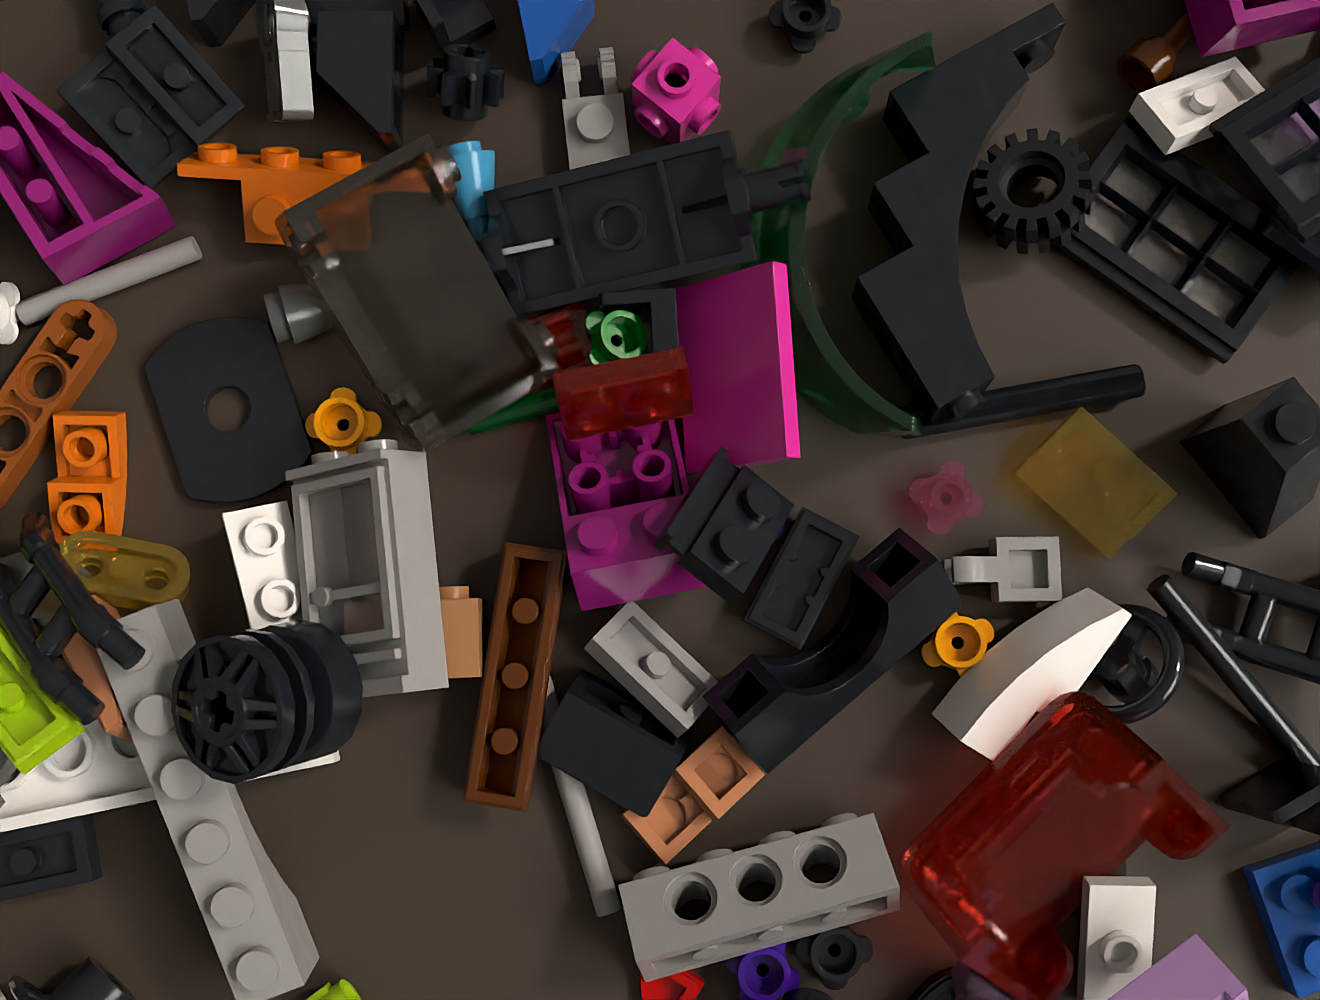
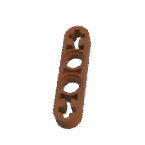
M81 299L70 300L61 304L50 316L0 389V427L6 420L17 417L24 422L26 427V437L19 448L13 451H5L0 446V460L6 462V466L0 469V509L8 502L54 435L52 415L63 410H71L115 344L117 327L114 319L105 310L91 302ZM78 320L88 323L89 327L95 331L89 341L79 338V335L72 330ZM59 347L66 350L68 354L79 358L78 361L73 365L70 361L54 355L53 353L56 348ZM56 366L62 374L60 390L52 397L40 399L34 390L35 376L42 368Z

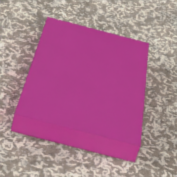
M771 261L675 288L686 473L699 474L709 458L721 447L729 452L726 459L738 468H741L743 465L748 467L801 458L787 264Z

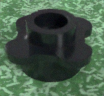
M784 0L783 3H775L771 6L768 20L773 28L782 29L791 39V47L795 52L807 54L815 49L816 41L826 32L838 30L842 21V15L837 7L832 6L831 0ZM802 13H807L811 19L808 22H803L799 16Z
M848 925L797 939L795 953L801 963L811 964L821 976V981L826 988L840 990L847 985L848 979L859 971L862 963H867L871 960L873 944L867 936L857 935ZM835 943L840 946V952L837 955L828 953V947L831 944Z

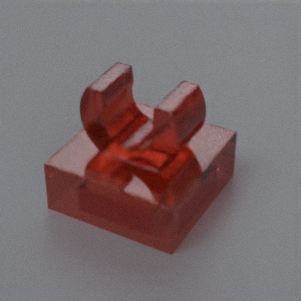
M583 301L524 322L548 385L593 368L588 361V354L592 347L590 334L584 329V320L588 313Z

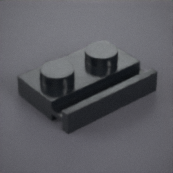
M721 447L709 458L654 542V545L660 550L665 546L681 557L678 561L679 565L727 603L732 604L746 591L793 509L794 504L746 465H743L740 469L726 459L729 452Z

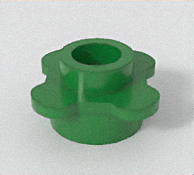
M596 310L585 318L584 329L590 334L592 347L588 354V361L595 370L606 372L611 367H625L630 372H638L646 365L647 354L644 350L647 345L648 335L645 325L637 314L625 310H616L606 316L602 311ZM611 337H616L620 342V346H614L611 342Z

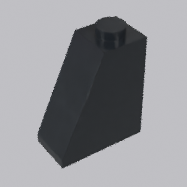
M1294 376L1227 403L1179 441L1259 539L1266 538L1312 501L1320 482V407Z

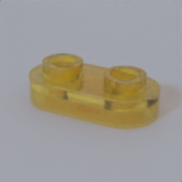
M98 531L78 532L68 536L59 544L61 548L60 553L91 595L98 596L112 606L140 611L174 599H179L181 603L188 593L190 584L189 563L180 551L171 546ZM86 565H95L102 570L93 577H84L78 573V570ZM158 577L164 579L168 584L162 589L153 590L146 587L144 583L150 578Z

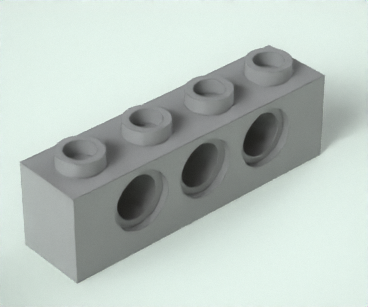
M853 813L839 814L825 820L820 825V828L796 835L792 831L775 832L762 838L757 846L736 852L730 849L712 850L699 856L694 864L673 870L664 866L648 868L637 873L633 877V881L618 885L635 961L645 982L900 910V886L874 813L860 817ZM816 864H827L838 871L836 877L826 883H814L804 876L806 871ZM757 881L767 882L775 888L767 899L759 902L748 901L741 896L743 890L749 884ZM703 899L711 904L707 913L699 919L685 920L678 916L682 906L690 900Z

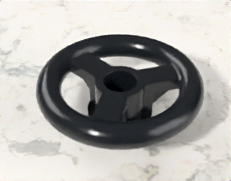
M1117 604L1132 614V616L1123 627L1116 643L1107 649L1085 680H1099L1115 699L1125 704L1107 706L1095 703L1087 698L1079 688L1068 703V706L1082 718L1107 726L1132 724L1151 716L1161 709L1178 688L1185 664V654L1181 638L1174 626L1164 616L1145 606ZM1148 630L1157 637L1163 649V667L1160 676L1156 666L1141 650L1142 641ZM1129 664L1123 672L1117 674L1123 666Z

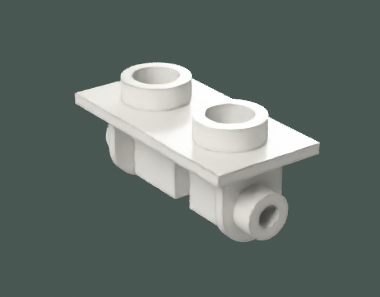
M287 500L222 513L250 629L258 630L269 625L303 620L296 537Z

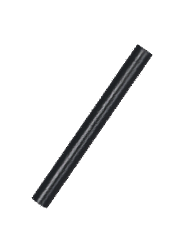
M1164 574L1153 580L1147 587L1149 594L1284 755L1292 761L1320 766V755L1168 574Z

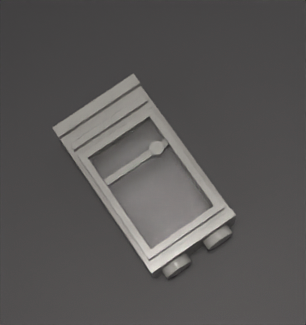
M371 440L358 444V454L350 455V452L345 451L317 453L311 456L312 465L285 471L286 481H293L294 484L291 486L303 620L322 623L343 639L357 662L363 685L362 698L448 688L426 452L398 450V441Z

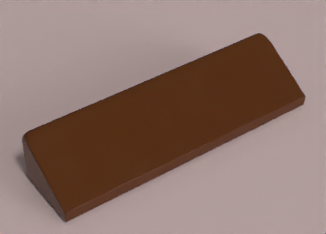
M504 543L462 802L528 812L568 563L567 551Z

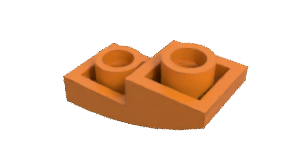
M63 410L53 414L58 477L47 482L51 530L54 533L55 540L58 544L117 545L121 542L126 502V412Z

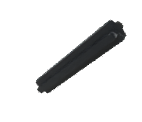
M1131 364L984 391L981 395L985 402L971 413L953 422L945 414L928 423L923 410L917 403L905 405L897 409V423L902 438L913 439L1138 398L1145 394L1146 384L1140 365Z

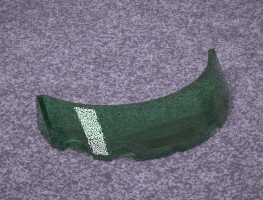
M928 31L875 54L848 68L822 86L803 103L778 133L758 170L795 162L796 159L803 158L808 177L785 182L781 187L784 188L807 182L811 191L816 171L830 139L840 123L852 121L863 113L869 104L874 84L892 73L936 69L933 33ZM802 201L756 212L755 220L751 221L760 260L740 264L741 270L771 261L787 264L796 392L820 413L858 435L922 436V422L918 418L912 417L898 409L869 387L842 357L822 323L811 292L806 267L805 223L808 202Z

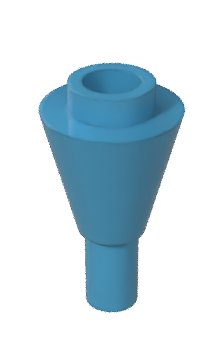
M479 141L461 142L444 148L445 158L438 160L434 165L463 222H467L470 240L473 241L481 239L482 232L488 230L489 215L483 192L494 189L495 151L482 150Z

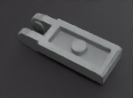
M613 47L599 48L600 55L597 61L599 78L603 80L604 95L580 97L579 82L581 81L579 60L575 56V51L561 53L566 99H562L570 170L630 155L623 93H618Z

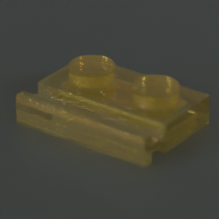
M1080 405L1014 471L1022 481L1109 560L1117 554L1116 551L1139 533L1178 494Z

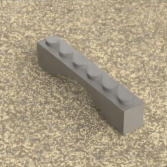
M179 599L156 604L116 619L123 625V630L145 648L146 651L143 658L131 669L124 670L100 648L97 651L235 1000H268L305 985L320 957L297 898L284 883L267 856L251 825L235 784L210 778L192 763L177 737L171 713L172 682L181 659L196 644Z

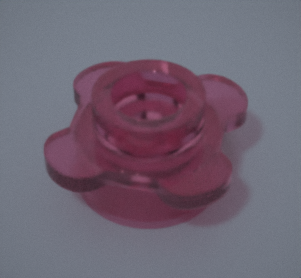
M945 462L941 466L939 473L929 479L918 478L912 482L909 488L910 499L918 504L920 512L927 519V528L936 535L950 533L954 523L965 517H978L984 510V498L981 494L973 492L966 480L967 470L960 462ZM948 492L952 495L950 504L942 502V493Z

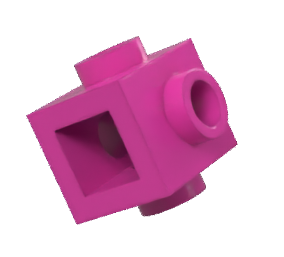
M673 37L659 53L655 50L649 51L640 60L631 75V81L633 82L632 104L636 120L651 135L659 139L663 137L671 144L689 140L694 133L701 135L712 124L721 110L722 105L719 103L721 76L718 74L717 66L702 50L696 47L687 49Z

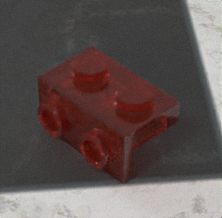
M683 347L552 373L567 441L694 415L689 369Z

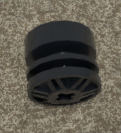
M296 620L269 625L258 630L246 629L236 633L219 634L198 641L184 655L172 682L171 713L178 740L192 763L212 779L236 784L336 753L353 736L362 714L363 685L356 659L340 636L322 623Z

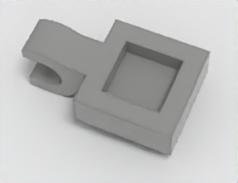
M1059 536L995 537L988 539L989 556L951 557V559L942 560V566L953 585L990 584L991 603L1062 601Z

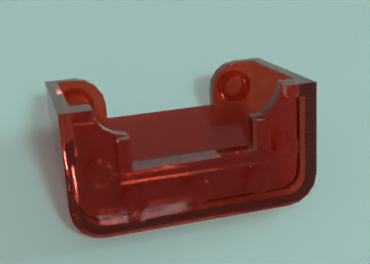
M1072 691L1062 694L1051 701L910 843L900 861L899 877L904 889L961 962L1018 1000H1055L1070 982L1074 965L1069 948L1054 930L1081 905L1083 876H1110L1146 839L1159 852L1171 859L1186 860L1195 858L1206 851L1230 825L1163 757L1095 697L1086 692Z

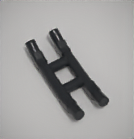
M32 512L22 519L19 543L22 554L30 564H33V567L17 587L16 583L13 582L11 568L6 564L0 563V624L31 669L30 676L37 687L55 704L60 703L83 725H87L100 716L105 709V704L83 685V680L69 668L64 659L58 658L77 631L95 649L100 648L124 670L131 669L139 663L146 650L123 630V625L107 611L104 605L98 604L60 553L61 548L55 540L53 531L50 530L48 518L42 513ZM52 589L62 605L43 631L40 632L31 616Z
M1193 551L1186 555L1182 563V574L1184 576L1251 596L1239 633L1210 624L1239 660L1320 685V590ZM1277 604L1318 616L1306 653L1266 641ZM1167 615L1166 619L1177 630L1181 638V641L1184 643L1191 644L1190 641L1185 637V635L1180 631V629Z

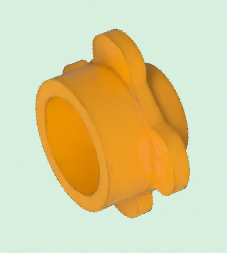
M342 387L335 389L331 393L330 398L324 401L315 413L308 416L305 427L309 436L326 443L331 448V451H345L353 455L357 454L359 443L364 442L368 437H375L380 433L382 421L377 413L366 411L357 403V396L354 391ZM343 419L349 421V428L345 431H341L338 427L339 422Z
M956 611L933 631L930 642L925 643L921 648V657L930 667L943 665L956 670L958 675L962 677L973 665L983 658L987 649V643L991 642L994 638V629L990 622L985 619L973 620L969 617L959 616ZM954 637H960L963 640L962 648L955 649L952 646V639Z

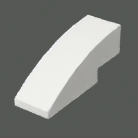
M1088 587L1062 599V601L1054 603L1019 625L989 649L983 658L956 682L932 712V715L961 742L999 764L1036 711L1053 722L1058 719L1132 614Z

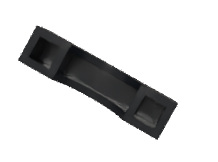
M900 527L850 569L851 589L846 607L834 627L820 641L809 649L787 658L768 659L751 654L702 696L767 774L964 605L939 559Z

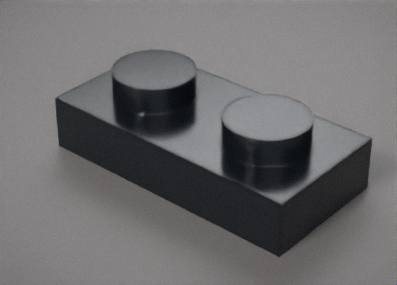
M93 813L0 832V901L91 882L103 877Z

